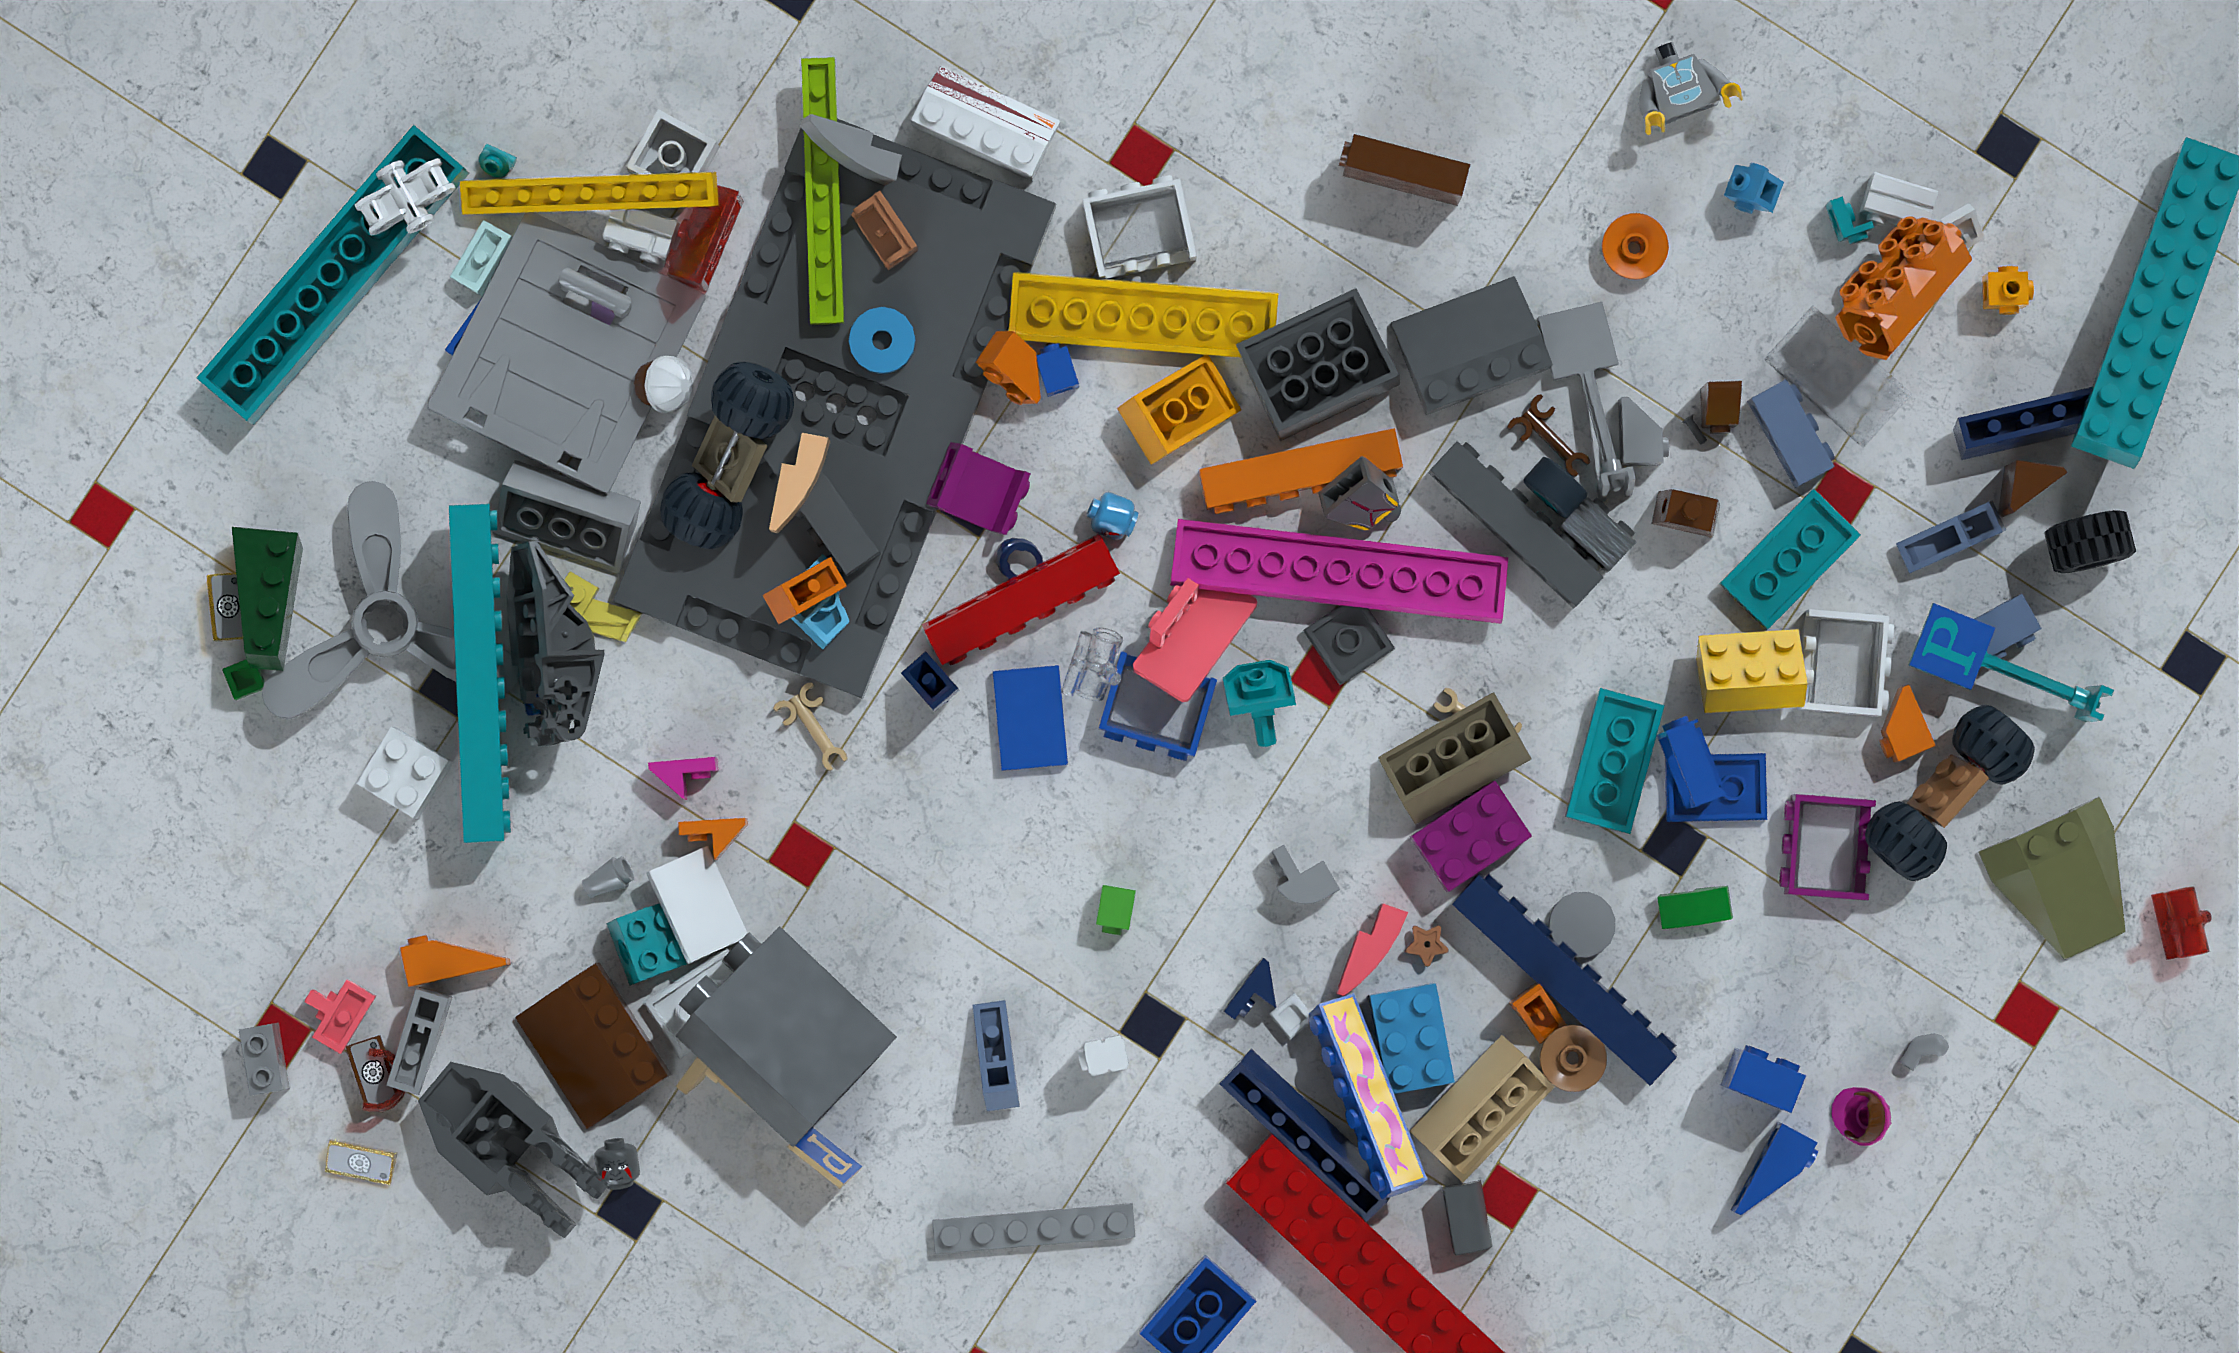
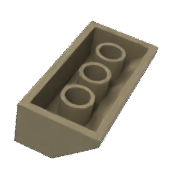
M1494 692L1378 757L1399 799L1415 825L1532 759Z

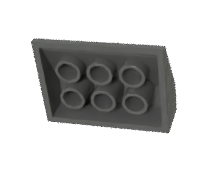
M1515 276L1391 322L1425 415L1544 372L1553 365L1541 332Z
M1357 288L1236 344L1265 412L1280 441L1400 385V375Z

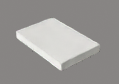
M708 846L646 873L687 964L739 942L747 934L746 928Z
M728 947L643 1003L679 1058L684 1057L691 1050L676 1037V1034L690 1018V1015L678 1004L704 976L707 975L715 984L720 986L733 973L722 962L724 957L730 952Z

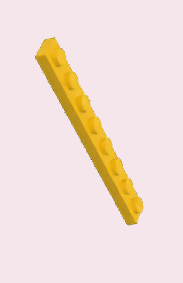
M716 172L460 181L462 215L709 207L719 205Z

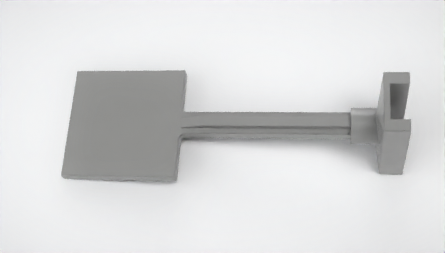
M1603 302L1538 316L1541 334L1553 363L1551 367L1553 379L1558 380L1579 375L1582 381L1603 461L1601 464L1602 474L1599 476L1596 490L1598 498L1605 502L1608 491H1619L1622 487L1625 497L1631 496L1636 481L1633 466L1622 469L1620 460L1616 459L1594 376V371L1619 365Z

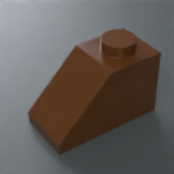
M1742 381L1707 382L1700 389L1701 427L1710 428V434L1730 433V428H1734L1739 424Z

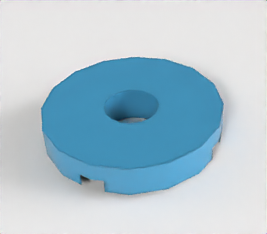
M886 307L869 309L861 314L852 325L849 336L851 353L858 364L869 372L878 374L892 373L905 366L914 353L916 343L913 326L906 316L895 309ZM878 332H887L891 335L892 343L887 349L880 350L873 345V338Z

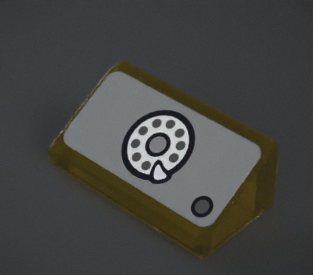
M236 573L207 575L213 641L224 642L243 639Z
M330 1139L325 1172L391 1185L398 1152Z

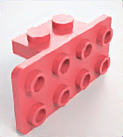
M1187 578L1181 587L1176 585L1167 598L1169 604L1163 612L1158 610L1149 622L1148 627L1151 629L1149 642L1133 663L1134 672L1177 700L1188 702L1256 609L1257 599L1249 594L1198 589L1199 585Z

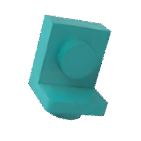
M1843 196L1830 200L1825 205L1838 242L1848 239L1849 244H1854L1868 238L1867 232L1874 228L1873 222L1870 221L1854 227L1852 222H1855L1856 218L1850 203L1845 204Z

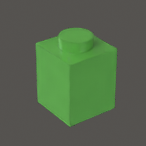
M1103 885L1096 925H1102V932L1121 935L1122 929L1129 930L1136 890Z

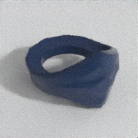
M1023 538L1004 540L997 549L996 562L998 569L1008 579L1017 576L1010 569V564L1007 562L1010 554L1015 550L1031 553L1035 557L1036 566L1043 562V556L1032 542Z

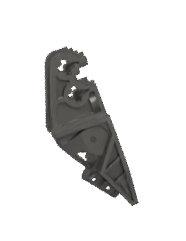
M528 541L511 547L507 589L512 666H518L521 701H523V704L532 703L535 709L541 711V716L536 717L535 722L525 723L523 732L527 734L528 738H534L538 746H551L579 739L584 734L605 653L604 649L595 650L594 635L586 619L570 605L574 594L571 592L574 590L573 587H570L561 577L537 541ZM573 721L574 728L569 729L570 723Z
M450 1062L418 1100L437 1152L485 1195L507 1191L523 1206L539 1215L545 1226L551 1228L563 1238L567 1237L576 1226V1223L528 1176L526 1171L519 1169L515 1165L529 1146L532 1145L538 1148L550 1159L551 1163L568 1173L576 1180V1185L593 1198L598 1199L609 1186L559 1136L553 1117L541 1108L519 1083L511 1081L504 1074Z

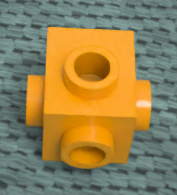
M2018 266L1998 267V272H1988L1983 275V309H1999L2000 315L2019 314V309L2028 306L2029 300H2033L2034 284L2032 280H2028V271L2018 272Z

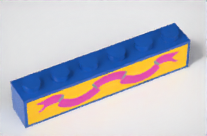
M1355 994L1318 1004L1309 1013L1310 1029L1318 1037L1322 1047L1321 1056L1323 1062L1327 1067H1330L1332 1072L1334 1090L1337 1096L1342 1098L1346 1108L1345 1116L1347 1123L1351 1129H1354L1359 1141V1154L1363 1160H1366L1370 1169L1372 1187L1376 1192H1379L1381 1200L1417 1189L1428 1179Z

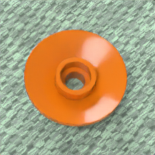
M1640 213L1626 214L1614 220L1607 228L1602 240V253L1610 269L1621 277L1633 280L1647 278L1656 273L1664 264L1669 250L1668 238L1661 224L1654 218ZM1629 243H1637L1640 246L1639 253H1631L1628 250Z

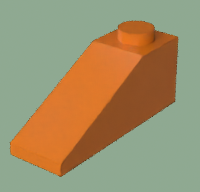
M427 935L407 939L409 946L400 947L408 987L511 965L510 959L507 957L439 940L428 941Z

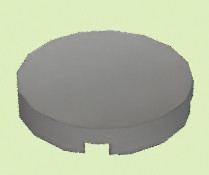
M1574 892L1562 897L1554 905L1549 918V928L1553 931L1551 937L1558 945L1562 941L1567 943L1578 954L1576 957H1591L1601 953L1611 943L1615 934V916L1611 906L1602 897L1591 892Z

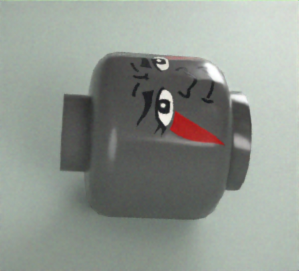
M613 1138L604 1141V1146L594 1153L596 1173L609 1185L607 1189L628 1188L639 1177L640 1168L637 1149L634 1145L624 1143L623 1138Z

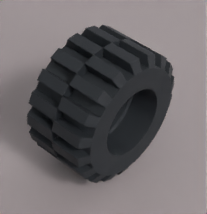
M2112 510L2074 518L2055 524L2044 532L2053 571L2058 573H2072L2108 565L2127 559L2136 552L2127 512Z

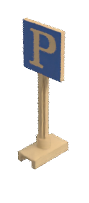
M698 1057L676 1085V1088L686 1095L696 1088L707 1076L716 1084L719 1082L742 1100ZM813 1127L794 1147L790 1144L787 1146L839 1189L862 1168L859 1163Z

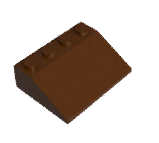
M595 963L515 1017L586 1129H589L672 1075L600 963Z

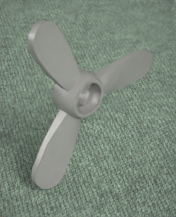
M376 481L364 482L355 487L348 498L347 513L352 550L366 593V597L361 599L354 609L351 621L352 629L307 649L286 663L284 671H275L264 683L262 697L268 710L279 718L292 719L304 714L337 689L369 654L385 658L399 655L407 650L445 677L456 682L454 630L418 622L417 612L411 602L397 593L401 554L399 513L395 495L384 483ZM390 603L397 605L396 610L402 616L403 628L407 632L404 636L400 634L396 639L389 642H381L380 645L373 643L374 638L367 629V620L363 618L365 613H371L375 608L381 606H389ZM503 649L504 664L497 665V677H504L506 694L516 685L519 672L518 666H512L511 653Z

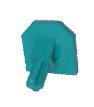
M1272 660L1235 666L1223 677L1230 716L1250 713L1254 721L1258 746L1269 747L1276 744L1277 739L1273 715H1275L1274 709L1296 705L1289 667Z

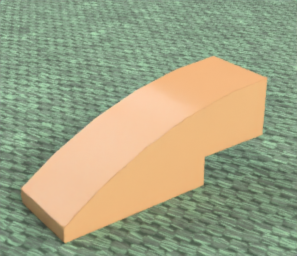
M802 433L796 464L782 463L769 527L771 532L779 533L807 500L825 463L830 444L828 437Z

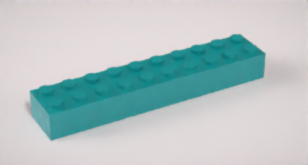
M413 125L196 379L247 422L254 425L421 231L408 233L406 230L408 225L403 219L379 234L371 235L369 233L370 226L362 211H357L355 204L362 198L386 187L383 180H378L376 173L385 166L402 160L405 165L403 170L407 175L431 160L440 159L442 162L440 167L448 182L453 183L456 189L460 185V181H464L470 173ZM432 175L431 177H432V179H433L435 185L438 186V184H437L435 178H434L433 175ZM394 177L395 182L397 183L398 187L400 188V185H399V183H398L396 177ZM452 193L426 206L427 213L434 216ZM410 206L414 216L416 217L417 215L415 211L413 210L412 206ZM373 208L374 213L376 214L377 218L379 219V216H378L377 212H376L375 209Z
M2188 137L2184 139L2172 167L2071 447L2135 469L2141 460L2239 190V155Z
M490 504L449 505L464 843L504 841V833H511L510 810L503 811V800L509 799V777H502L501 767L508 766L507 744H500V732H506L507 730L506 711H499V699H505L504 677H497V665L504 664L503 644H496V632L502 631L501 610L495 611L494 598H501L500 577H493V564H499L498 544H492L491 531L498 530L497 510H490Z

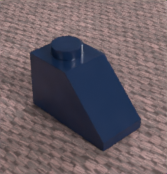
M926 651L901 672L904 678L934 712L960 691Z

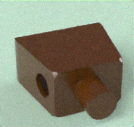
M1674 489L1659 491L1651 524L1713 538L1720 503L1718 499Z

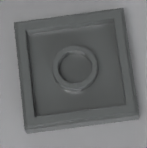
M1340 605L1303 630L1339 686L1395 649L1369 608Z

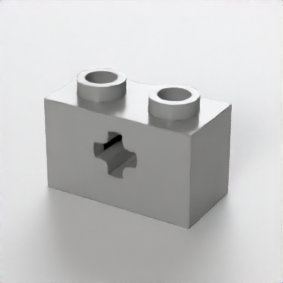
M279 1023L239 1029L250 1096L290 1089Z

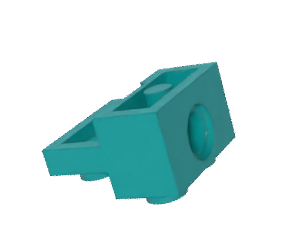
M660 903L606 923L629 986L687 965Z

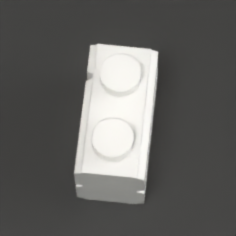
M1874 172L1869 178L1859 214L1866 215L1867 222L1872 221L1873 224L1885 226L1886 222L1897 225L1901 219L1909 216L1916 219L1923 217L1930 220L1938 191Z
M644 209L611 210L603 233V239L609 243L608 248L627 254L630 249L641 253L640 259L653 264H659L660 259L669 261L680 223L676 219Z
M1120 1034L1105 1037V1041H1102L1101 1038L1086 1041L1084 1049L1078 1050L1082 1071L1088 1070L1092 1076L1105 1074L1108 1072V1069L1112 1072L1124 1070L1129 1065L1124 1039Z

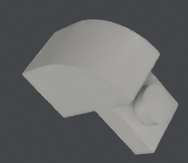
M1285 845L1271 851L1274 858L1269 861L1279 878L1285 875L1288 880L1276 888L1288 900L1300 904H1312L1340 890L1324 861L1300 873Z

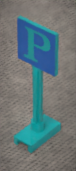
M1932 603L1908 664L1909 666L1968 690H1972L1979 669L1983 666L2067 700L2069 705L2077 708L2074 716L2076 719L2084 722L2103 720L2104 714L2096 711L2101 705L2099 700L2101 697L2112 696L2114 689L2104 685L2088 686L2085 689L2078 686L2073 688L1988 654L1987 649L1995 627Z

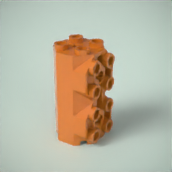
M1909 216L1901 219L1897 227H1894L1878 245L1883 262L1868 261L1863 263L1859 267V271H1856L1839 291L1844 307L1835 319L1843 337L1850 343L1854 339L1862 345L1859 347V350L1863 354L1887 360L1972 261L1964 240L1961 239V231L1951 223L1944 225L1942 222L1923 217L1916 219Z

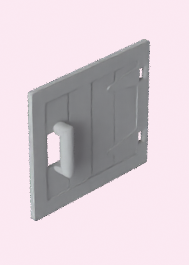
M526 212L428 403V409L597 491L608 494L652 408L642 403L636 395L634 387L635 375L640 366L660 356H678L705 301L706 295L537 213ZM582 266L628 288L626 295L579 273L580 267ZM569 290L612 310L615 317L611 325L564 304L563 301ZM470 408L487 416L484 426L465 418ZM564 453L581 461L578 471L558 462Z

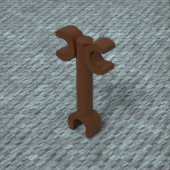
M1539 394L1532 399L1530 408L1521 417L1513 418L1508 423L1507 428L1511 430L1516 424H1521L1525 427V434L1519 439L1521 443L1531 436L1533 429L1565 461L1566 472L1575 478L1578 473L1573 469L1572 462L1578 459L1587 466L1590 463V459L1584 453H1574L1543 421L1554 414L1555 408L1552 406L1547 412H1540L1537 409V403L1543 396Z

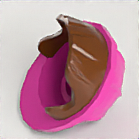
M1862 1087L1843 1089L1835 1097L1832 1104L1831 1115L1835 1127L1849 1141L1859 1146H1871L1882 1140L1892 1124L1890 1106L1877 1091Z

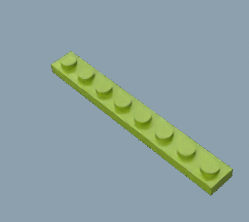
M835 57L801 58L803 118L813 114L837 122ZM804 131L810 324H844L839 162L826 154Z

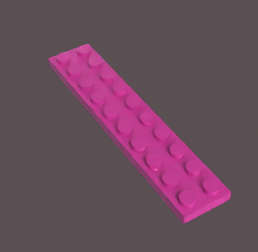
M1178 519L1170 585L1181 587L1189 578L1199 585L1198 589L1502 624L1509 557Z

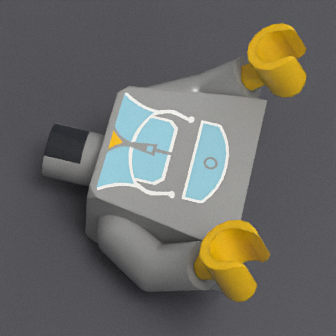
M1673 42L1654 49L1661 66L1650 70L1648 78L1642 82L1638 105L1645 121V133L1651 135V126H1658L1661 128V132H1665L1666 124L1717 106L1721 101L1720 96H1722L1723 103L1727 108L1732 107L1730 97L1737 96L1742 101L1743 96L1738 84L1731 83L1721 71L1705 59H1697L1695 54L1679 59Z

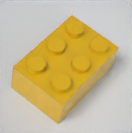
M1799 629L1698 636L1696 662L1704 713L1805 706L1808 683Z

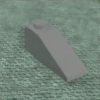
M422 987L415 989L386 1086L420 1095L446 1021L452 996Z

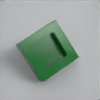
M247 659L222 669L234 700H239L263 690L265 680L261 670L250 668Z

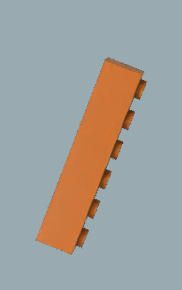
M1393 428L1199 469V476L1206 509H1214L1215 514H1222L1234 511L1233 505L1246 502L1248 508L1267 504L1266 498L1279 495L1280 501L1300 497L1299 491L1312 489L1313 494H1318L1320 490L1361 456L1367 458L1390 478L1397 477L1396 471L1403 468L1396 430Z

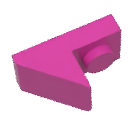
M717 757L648 762L649 770L684 800H687L686 774H691V780L711 778V772L719 771Z

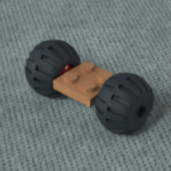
M1981 705L1973 708L1958 721L1954 729L1952 743L1965 761L1951 754L1937 765L1935 772L1925 783L1915 789L1913 797L1907 804L1898 801L1883 806L1873 814L1867 825L1865 840L1868 846L1889 867L1907 880L1919 881L1929 877L1939 869L1945 858L1947 842L1937 828L1931 824L1932 822L1945 828L1987 780L1999 785L2015 781L2028 770L2033 760L2035 746L2030 737L2014 721L1993 706Z

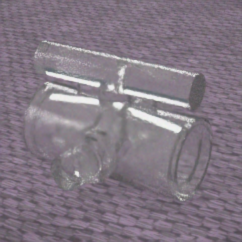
M1101 627L1093 629L1092 634L1087 631H1081L1061 693L1066 696H1074V693H1076L1080 697L1091 701H1102L1109 683L1113 686L1118 685L1122 678L1117 672L1115 663L1123 637L1113 630Z

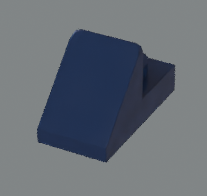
M1265 958L1260 960L1223 1012L1234 1020L1238 1015L1244 1018L1255 1004V1001L1251 999L1254 993L1274 1008H1277L1269 961Z

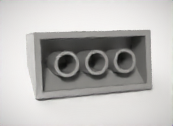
M514 460L502 484L497 510L498 530L493 533L524 543L537 541L542 549L620 574L636 527L641 501L612 491L604 494L572 478Z

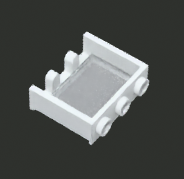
M1171 175L1153 179L1152 185L1140 187L1139 182L1129 183L1120 186L1121 191L1108 194L1107 189L1096 190L1088 193L1089 198L1082 199L1099 279H1112L1196 261L1197 255L1180 179L1173 180Z
M1814 609L1805 611L1802 653L1808 685L1805 706L1797 707V710L1873 717L1882 716V710H1887L1889 692L1884 690V679L1889 677L1891 672V657H1886L1887 644H1892L1894 636V625L1889 624V616Z

